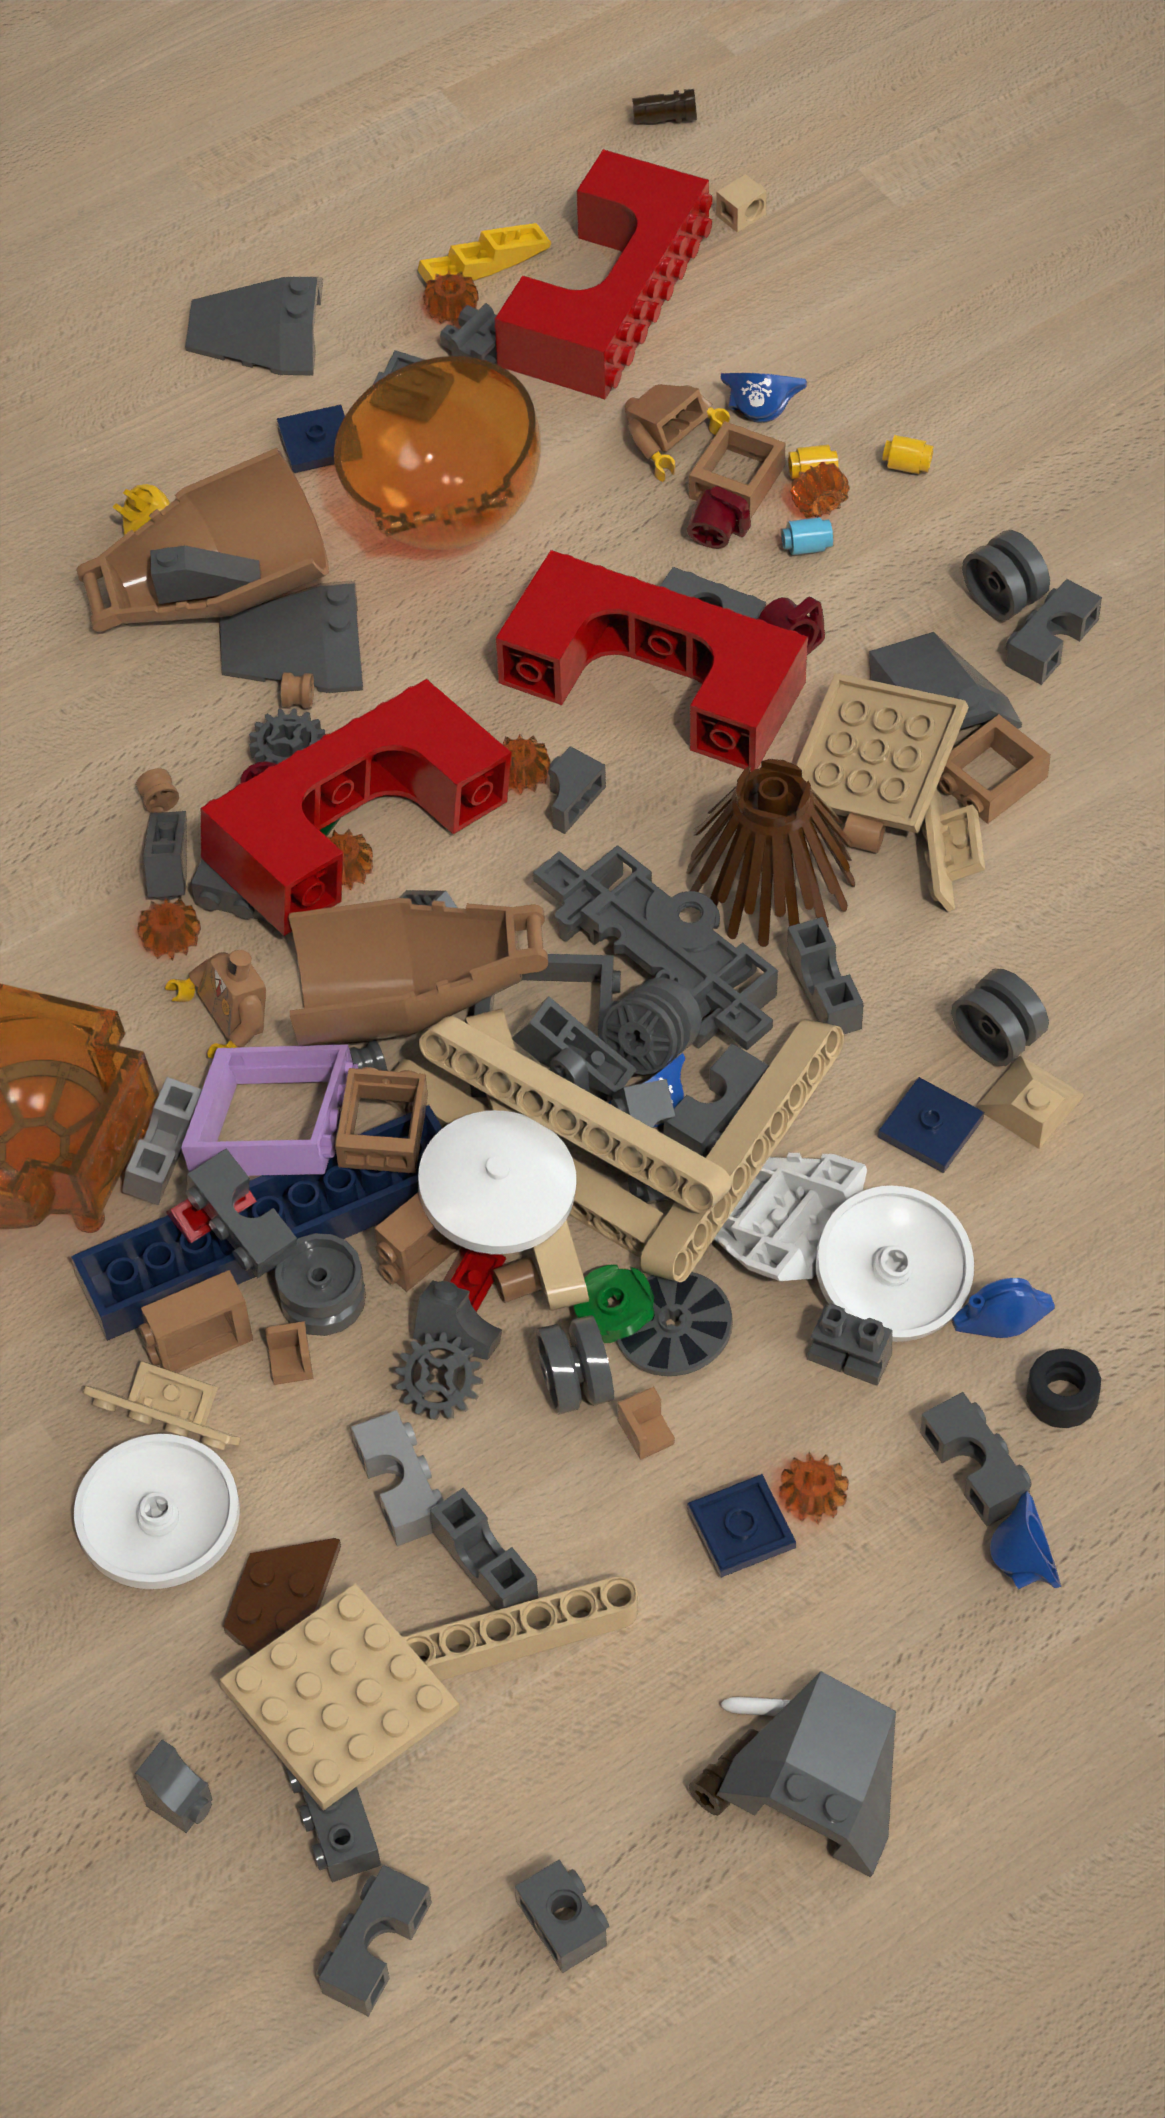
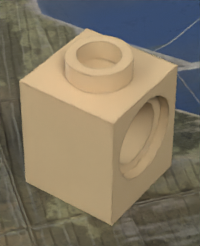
M745 174L717 191L716 216L738 233L766 215L767 191L761 184L756 183Z

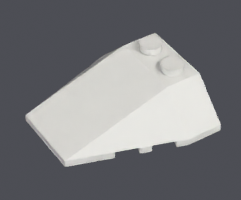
M788 1153L787 1158L769 1157L714 1240L750 1271L778 1281L813 1279L816 1275V1250L821 1232L833 1212L843 1202L863 1191L867 1168L865 1164L835 1154H822L821 1159L802 1158L800 1153Z

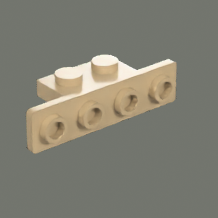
M936 788L925 814V822L922 823V832L928 842L929 851L925 852V859L932 874V880L928 882L930 894L935 902L939 901L949 912L955 910L952 881L984 871L985 862L978 811L971 804L944 814L942 796Z
M141 1361L129 1398L91 1386H85L83 1394L94 1397L92 1405L115 1412L117 1406L129 1409V1418L151 1424L153 1418L166 1422L165 1430L180 1436L188 1437L189 1431L203 1435L201 1443L224 1450L226 1444L238 1445L241 1439L238 1436L206 1426L218 1389L217 1386Z

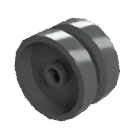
M1014 530L1001 532L992 538L986 546H980L963 560L962 573L971 596L982 610L1000 621L1011 619L1021 612L1026 605L1033 604L1049 591V571L1041 553L1029 539Z
M992 969L975 984V988H970L952 1004L951 1015L962 1039L976 1054L996 1066L1009 1065L1025 1051V1046H1030L1048 1030V1015L1039 996L1024 980L1005 969Z
M318 1233L300 1237L297 1239L296 1253L276 1266L275 1279L284 1317L289 1323L305 1321L308 1335L327 1336L342 1332L355 1323L363 1311L366 1290L363 1281L362 1265L358 1252L346 1240L332 1234Z
M592 1315L571 1321L569 1327L571 1346L564 1330L558 1324L537 1329L540 1365L546 1387L558 1415L579 1409L582 1401L579 1383H581L585 1397L593 1406L614 1400V1387L609 1361L600 1330Z

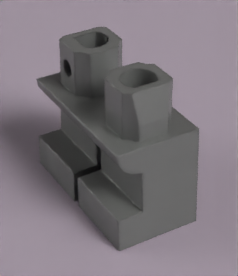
M487 303L479 310L467 305L458 317L459 325L462 327L458 329L452 325H447L440 333L441 345L452 351V361L482 378L497 364L495 317L497 315L494 314L492 307Z
M832 1303L828 1306L825 1305L810 1339H813V1343L808 1352L807 1360L841 1372L845 1364L844 1374L878 1386L892 1356L893 1330L884 1327L882 1322L872 1318L862 1319L846 1313L845 1308Z

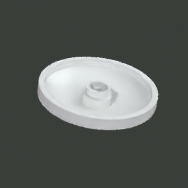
M492 1110L472 1113L456 1119L446 1125L432 1138L420 1161L418 1192L426 1216L434 1227L449 1240L473 1251L488 1254H509L539 1245L550 1238L563 1225L574 1203L576 1170L569 1150L552 1130L523 1114Z
M880 1186L853 1195L833 1212L824 1226L817 1244L816 1274L821 1291L828 1304L832 1303L845 1308L846 1313L859 1318H872L882 1322L884 1327L893 1330L892 1341L894 1342L917 1340L943 1328L961 1309L972 1286L974 1257L971 1243L962 1224L940 1201L913 1188Z
M173 1434L141 1436L121 1443L109 1450L88 1470L79 1486L74 1505V1523L77 1536L89 1561L110 1579L140 1589L174 1587L205 1573L227 1551L235 1536L240 1515L237 1488L225 1462L204 1444Z

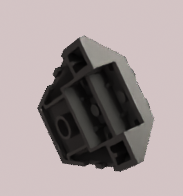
M281 277L192 299L185 346L186 351L223 361L226 357L241 360L243 366L253 368L254 364L271 368V373L278 375L313 376L316 355L314 324L316 306L321 305L323 278Z
M356 580L320 583L261 603L232 616L220 617L222 675L265 682L266 678L282 681L284 672H291L294 676L312 673L314 686L317 687L318 692L337 693L363 690Z
M931 632L869 651L871 681L965 700L969 708L960 729L979 723L984 726L998 714L1017 729L1022 728V722L1008 697L936 633Z
M820 1671L733 1758L717 1796L754 1816L764 1804L837 1842L838 1844L832 1857L871 1877L889 1838L896 1711Z

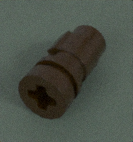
M694 88L684 89V93H679V90L673 91L674 94H656L632 98L635 124L666 122V120L676 119V122H682L683 118H686V121L697 120Z
M749 1729L718 1758L716 1764H709L703 1770V1773H700L689 1784L691 1795L707 1812L718 1816L730 1805V1802L717 1796V1793L733 1758L759 1733L758 1731Z

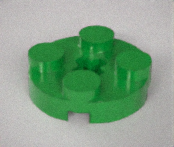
M606 1265L595 1269L584 1278L589 1301L574 1305V1310L578 1318L589 1315L595 1318L603 1343H613L618 1339L634 1334L654 1317V1295L645 1275L636 1268L630 1267L631 1270L619 1269L618 1265ZM614 1296L617 1300L623 1298L620 1305L613 1308L607 1307L610 1297Z

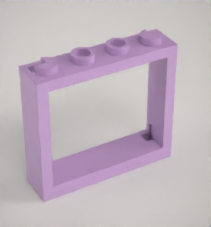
M348 1044L217 1048L181 1147L189 1173L227 1148L248 1176L325 1174L329 1158H333L335 1155V1139L339 1128L349 1068L358 1069V1064H353ZM329 1082L310 1140L217 1142L237 1084Z

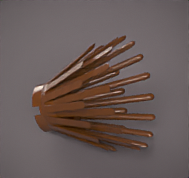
M777 759L761 761V768L755 769L750 772L751 765L744 769L737 779V786L708 812L710 815L697 827L694 836L701 834L720 813L721 815L691 854L692 861L688 865L686 872L690 874L694 871L724 828L690 890L699 892L703 884L707 882L735 832L710 899L716 906L719 902H726L745 851L727 935L730 939L737 938L743 909L748 915L754 913L762 868L758 944L761 947H766L769 944L773 881L775 915L783 917L786 913L787 904L789 927L800 924L793 859L805 908L807 910L814 908L816 918L823 917L827 927H829L806 840L828 891L834 894L841 911L846 912L847 901L815 827L847 882L852 887H855V879L850 872L848 862L852 861L842 842L849 848H852V844L838 825L843 824V822L814 792L809 780L806 782L802 778V770L797 765Z

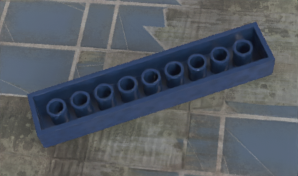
M427 1105L416 1173L338 1167L335 1147V1155L333 1158H329L325 1174L262 1175L250 1180L249 1190L257 1202L239 1212V1214L247 1218H257L274 1208L297 1239L315 1233L332 1234L341 1239L348 1238L380 1224L418 1193V1174L422 1155L432 1138L443 1128L430 1105ZM412 1112L358 1135L408 1139ZM168 1215L71 1256L79 1284L107 1341L134 1330L139 1325L145 1323L141 1310L142 1307L230 1270L237 1285L256 1277L250 1269L245 1271L240 1267L232 1253L235 1249L227 1239L220 1240L211 1230L190 1243Z

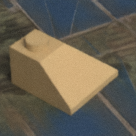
M1020 1055L978 1103L977 1108L982 1110L984 1115L1040 1149L1082 1100L1083 1093Z

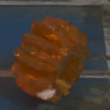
M449 270L444 276L436 274L435 280L427 281V286L424 290L425 295H423L424 305L430 318H437L440 324L451 321L453 326L458 320L460 312L467 305L477 309V301H479L478 290L472 277H464L462 271L456 275L451 274Z
M823 461L816 467L810 465L809 470L800 472V478L795 479L791 483L793 487L790 491L792 501L806 518L812 516L817 518L826 513L830 515L832 510L840 509L841 503L849 498V482L845 474L841 472L835 463L826 464Z
M520 733L515 740L505 736L503 745L512 752L508 792L514 788L518 790L520 795L526 788L535 792L538 784H546L547 773L551 764L545 743H537L535 736L526 740Z
M334 829L332 837L327 838L343 851L342 885H347L352 890L354 882L364 884L366 875L372 873V847L366 843L362 834L353 836L350 829L344 834H338Z
M165 897L163 904L160 905L151 901L150 910L141 911V922L138 923L137 927L138 935L141 937L142 945L146 952L153 951L157 959L164 954H168L172 961L175 953L180 952L187 956L188 947L197 946L198 935L201 930L200 920L197 919L196 911L192 905L185 906L181 898L174 903H170L168 898Z
M810 1451L806 1455V1462H802L794 1457L790 1463V1469L782 1471L781 1482L783 1484L779 1487V1496L781 1499L786 1500L785 1509L787 1512L799 1510L798 1518L801 1522L808 1515H814V1520L819 1524L822 1521L823 1513L834 1519L837 1515L838 1507H844L847 1502V1494L845 1492L848 1490L849 1481L846 1476H842L843 1468L841 1464L829 1465L827 1454L821 1457L820 1461L814 1460V1456Z

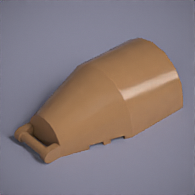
M274 448L182 488L175 494L176 499L163 510L159 511L156 509L149 515L151 519L136 532L130 530L101 555L82 563L76 569L79 580L85 586L92 611L90 621L95 631H105L122 623L232 616L324 577L329 573L328 557L315 516L293 470L278 448ZM185 545L259 560L261 579L219 596L159 604L151 576L150 550ZM104 577L112 605L106 609L97 579Z
M395 898L289 913L297 951L304 1002L303 1009L290 1010V1019L299 1046L340 1045L416 1034L438 1023L445 1017L452 1016L521 982L522 974L540 972L548 966V954L543 949L542 925L545 922L544 910L536 904L506 907L467 903L466 909L446 907L445 901H433L432 906L412 904L411 899ZM527 930V949L519 948L517 931Z

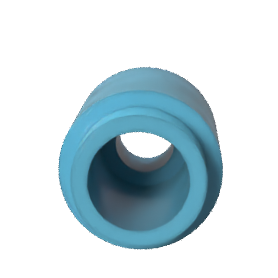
M821 517L787 521L786 528L781 530L783 548L789 549L791 555L823 552L825 548L832 547L833 531L830 520H822Z

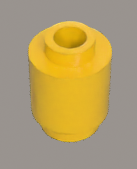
M894 435L892 441L886 440L882 460L888 461L887 468L915 474H920V471L928 473L934 446L927 445L924 440Z
M829 444L800 447L796 448L795 452H788L790 478L799 479L800 482L832 478L833 471H838L839 467L837 451H831Z

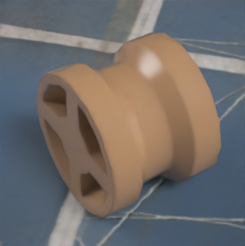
M284 672L281 683L282 706L290 708L294 704H299L303 708H312L314 699L313 674L305 673L302 676H294L291 672Z
M155 768L148 770L136 782L139 794L144 797V805L151 813L166 812L173 808L179 800V793L171 785L172 778L165 769Z

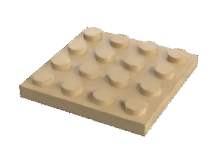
M835 673L797 766L802 770V778L806 782L809 780L814 792L835 814L848 817L849 813L882 822L884 826L918 833L969 707L965 700Z
M356 1583L219 1679L220 1687L323 1811L460 1711V1703Z

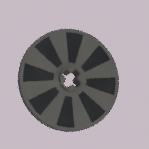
M691 1272L683 1282L654 1275L647 1277L654 1295V1317L634 1334L617 1340L623 1355L637 1368L659 1376L686 1375L710 1364L724 1350L732 1333V1310L723 1290L709 1278ZM669 1319L674 1322L680 1320V1325L677 1327L673 1324L667 1326L666 1321Z

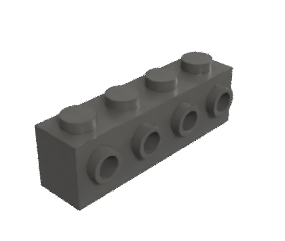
M287 1768L286 1771L293 1793L302 1791L306 1805L299 1807L306 1832L315 1830L319 1842L312 1845L319 1871L327 1868L333 1883L381 1866L378 1847L357 1787L323 1811Z

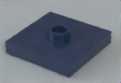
M341 404L277 418L282 442L290 467L294 473L358 459L357 450Z
M918 1077L879 1129L878 1138L944 1173L983 1121L984 1112Z
M763 1474L687 1503V1510L720 1578L796 1548V1540Z

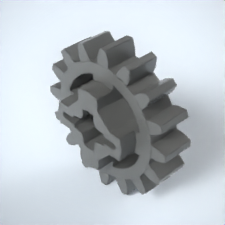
M293 708L290 714L285 715L282 709H278V716L274 718L267 713L265 714L266 723L256 722L254 724L256 732L249 734L251 758H255V763L268 761L278 764L292 756L296 751L303 750L326 735L325 729H321L319 719L311 721L309 712L298 716L297 708Z
M446 1332L441 1333L439 1341H435L433 1336L427 1333L425 1334L426 1344L421 1346L414 1340L410 1342L414 1350L412 1355L401 1353L400 1357L407 1364L406 1367L396 1368L395 1372L404 1376L405 1381L400 1382L396 1387L399 1391L408 1390L409 1394L404 1398L403 1402L406 1405L417 1402L415 1413L420 1416L427 1409H430V1418L433 1420L438 1419L440 1411H444L447 1418L452 1419L454 1418L453 1408L458 1407L464 1412L468 1410L465 1403L467 1397L475 1400L478 1399L479 1396L472 1388L473 1385L483 1384V1379L474 1376V1371L479 1370L483 1366L481 1362L470 1361V1358L476 1352L472 1347L461 1350L464 1341L462 1338L457 1337L451 1344ZM448 1350L455 1354L450 1355L446 1359L435 1358L431 1351ZM419 1362L422 1366L421 1377L414 1384V1370ZM429 1362L442 1371L448 1369L444 1377L450 1390L437 1382L431 1383L435 1376ZM465 1368V1382L460 1390L457 1386L458 1373ZM433 1393L443 1394L449 1401L434 1403L424 1398L431 1396Z

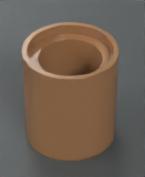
M849 813L843 832L850 839L852 847L878 853L886 826L882 822Z
M531 1257L492 1270L494 1283L503 1303L542 1290L539 1274Z

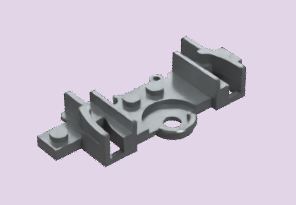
M618 845L586 871L559 851L533 872L534 882L563 904L555 912V919L559 922L560 938L563 941L567 942L582 928L590 934V941L594 945L599 941L602 942L608 936H616L619 939L614 942L615 954H626L648 973L656 975V978L663 977L677 981L688 989L698 1003L702 1018L711 1010L714 1011L701 1022L700 1033L693 1043L698 1049L721 1030L745 1050H748L773 1028V1019L760 1009L777 995L778 970L743 942L738 947H734L713 930L719 927L720 914L717 906L708 896L700 892L685 891L670 897L652 883V871ZM624 862L632 868V874L612 891H609L608 889L623 876ZM692 907L700 911L701 918L696 922L688 923L682 921L679 914L683 909ZM757 967L764 972L741 993L734 989V987L756 973Z

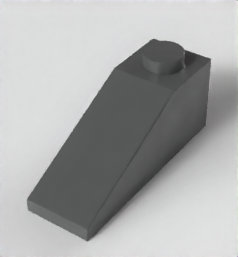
M185 545L150 550L151 576L159 604L219 596L261 579L259 560Z
M186 811L150 813L143 857L148 898L158 897L162 900H170L179 895H185L187 882Z
M549 996L528 1015L512 1037L513 1041L540 1063L550 1067V1060L564 1048L572 1049L584 1060L588 1068L589 1086L611 1097L614 1092L627 1084L636 1071L633 1065Z

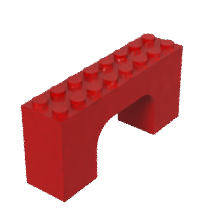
M603 149L577 189L578 239L621 251L622 254L606 279L588 289H567L522 275L495 317L498 367L605 400L611 389L617 388L625 366L631 365L637 346L645 342L651 323L657 322L663 303L671 299L674 285L678 279H683L688 262L691 258L694 259L697 256L703 237L707 238L711 232L712 219L709 218V210L713 197L709 194V180Z
M550 550L496 636L499 684L559 705H563L585 667L592 661L608 655L627 656L702 683L690 704V751L742 769H746L751 765L750 772L758 769L806 683L807 636Z
M425 679L415 686L406 688L401 694L387 702L380 703L373 710L359 718L352 719L345 726L331 734L324 735L317 742L303 750L296 751L289 758L275 766L268 767L261 774L247 782L238 784L233 790L217 799L210 800L205 806L201 807V858L285 936L292 932L289 913L331 908L342 902L343 851L320 831L322 828L374 798L397 795L417 802L448 831L455 834L507 802L512 752L434 684Z

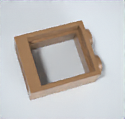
M725 421L689 474V498L697 501L703 490L719 486L744 498L748 502L752 518L785 467L786 443ZM726 450L763 462L749 485L712 472Z
M998 714L951 750L938 785L944 793L952 795L965 807L973 804L978 811L979 817L989 824L1048 778L1051 754ZM990 747L1018 769L992 791L987 790L962 770Z
M371 1067L362 1069L349 1068L335 1146L338 1167L416 1173L428 1099L426 1074L410 1070L395 1072L382 1071ZM360 1098L414 1102L408 1139L354 1135Z
M419 1192L375 1227L377 1242L375 1248L380 1263L378 1269L387 1282L392 1285L397 1283L406 1292L462 1247L441 1234L430 1222L421 1205Z
M230 1270L141 1308L145 1323L139 1325V1329L146 1343L144 1348L151 1364L160 1365V1367L176 1373L253 1341L246 1302Z

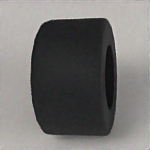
M1059 1348L1047 1351L1036 1359L1029 1372L1026 1399L1030 1410L1040 1421L1052 1427L1071 1428L1079 1426L1091 1418L1098 1406L1101 1376L1095 1363L1088 1356L1076 1350ZM1058 1380L1068 1381L1079 1389V1393L1072 1396H1060L1052 1392L1048 1384Z

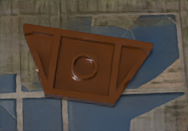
M331 1538L250 1553L223 1625L225 1634L238 1645L244 1646L249 1650L250 1656H253L317 1611L321 1606L341 1549L340 1539Z

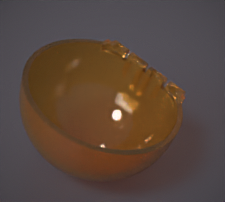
M437 357L412 363L388 374L373 384L356 400L347 412L338 430L334 447V462L339 480L349 500L372 527L386 537L411 547L427 550H450L484 540L504 527L518 513L527 500L538 474L541 458V433L536 411L528 391L508 370L489 361L473 357Z

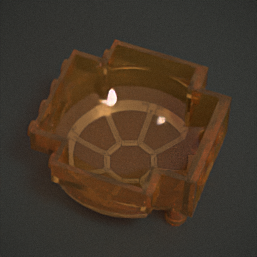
M0 983V1229H21L38 1226L50 1214H71L76 1227L86 1233L97 1232L104 1224L105 1213L103 1210L137 1141L146 1135L150 1124L149 1117L159 1096V1091L144 1051L119 1046L126 1033L118 1011Z

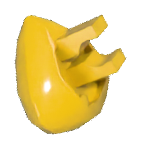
M142 484L135 486L130 491L125 489L123 494L127 497L124 501V507L115 503L112 508L123 516L125 535L130 530L136 532L151 519L149 517L151 513L156 509L159 511L163 510L170 504V501L165 493L157 487Z

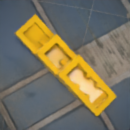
M537 223L481 231L478 242L450 245L448 256L420 260L417 271L431 290L460 285L517 265L550 248L551 241Z

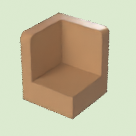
M305 1321L265 1328L274 1385L314 1379Z
M654 1386L618 1402V1422L640 1460L674 1445L675 1437L661 1415V1398Z

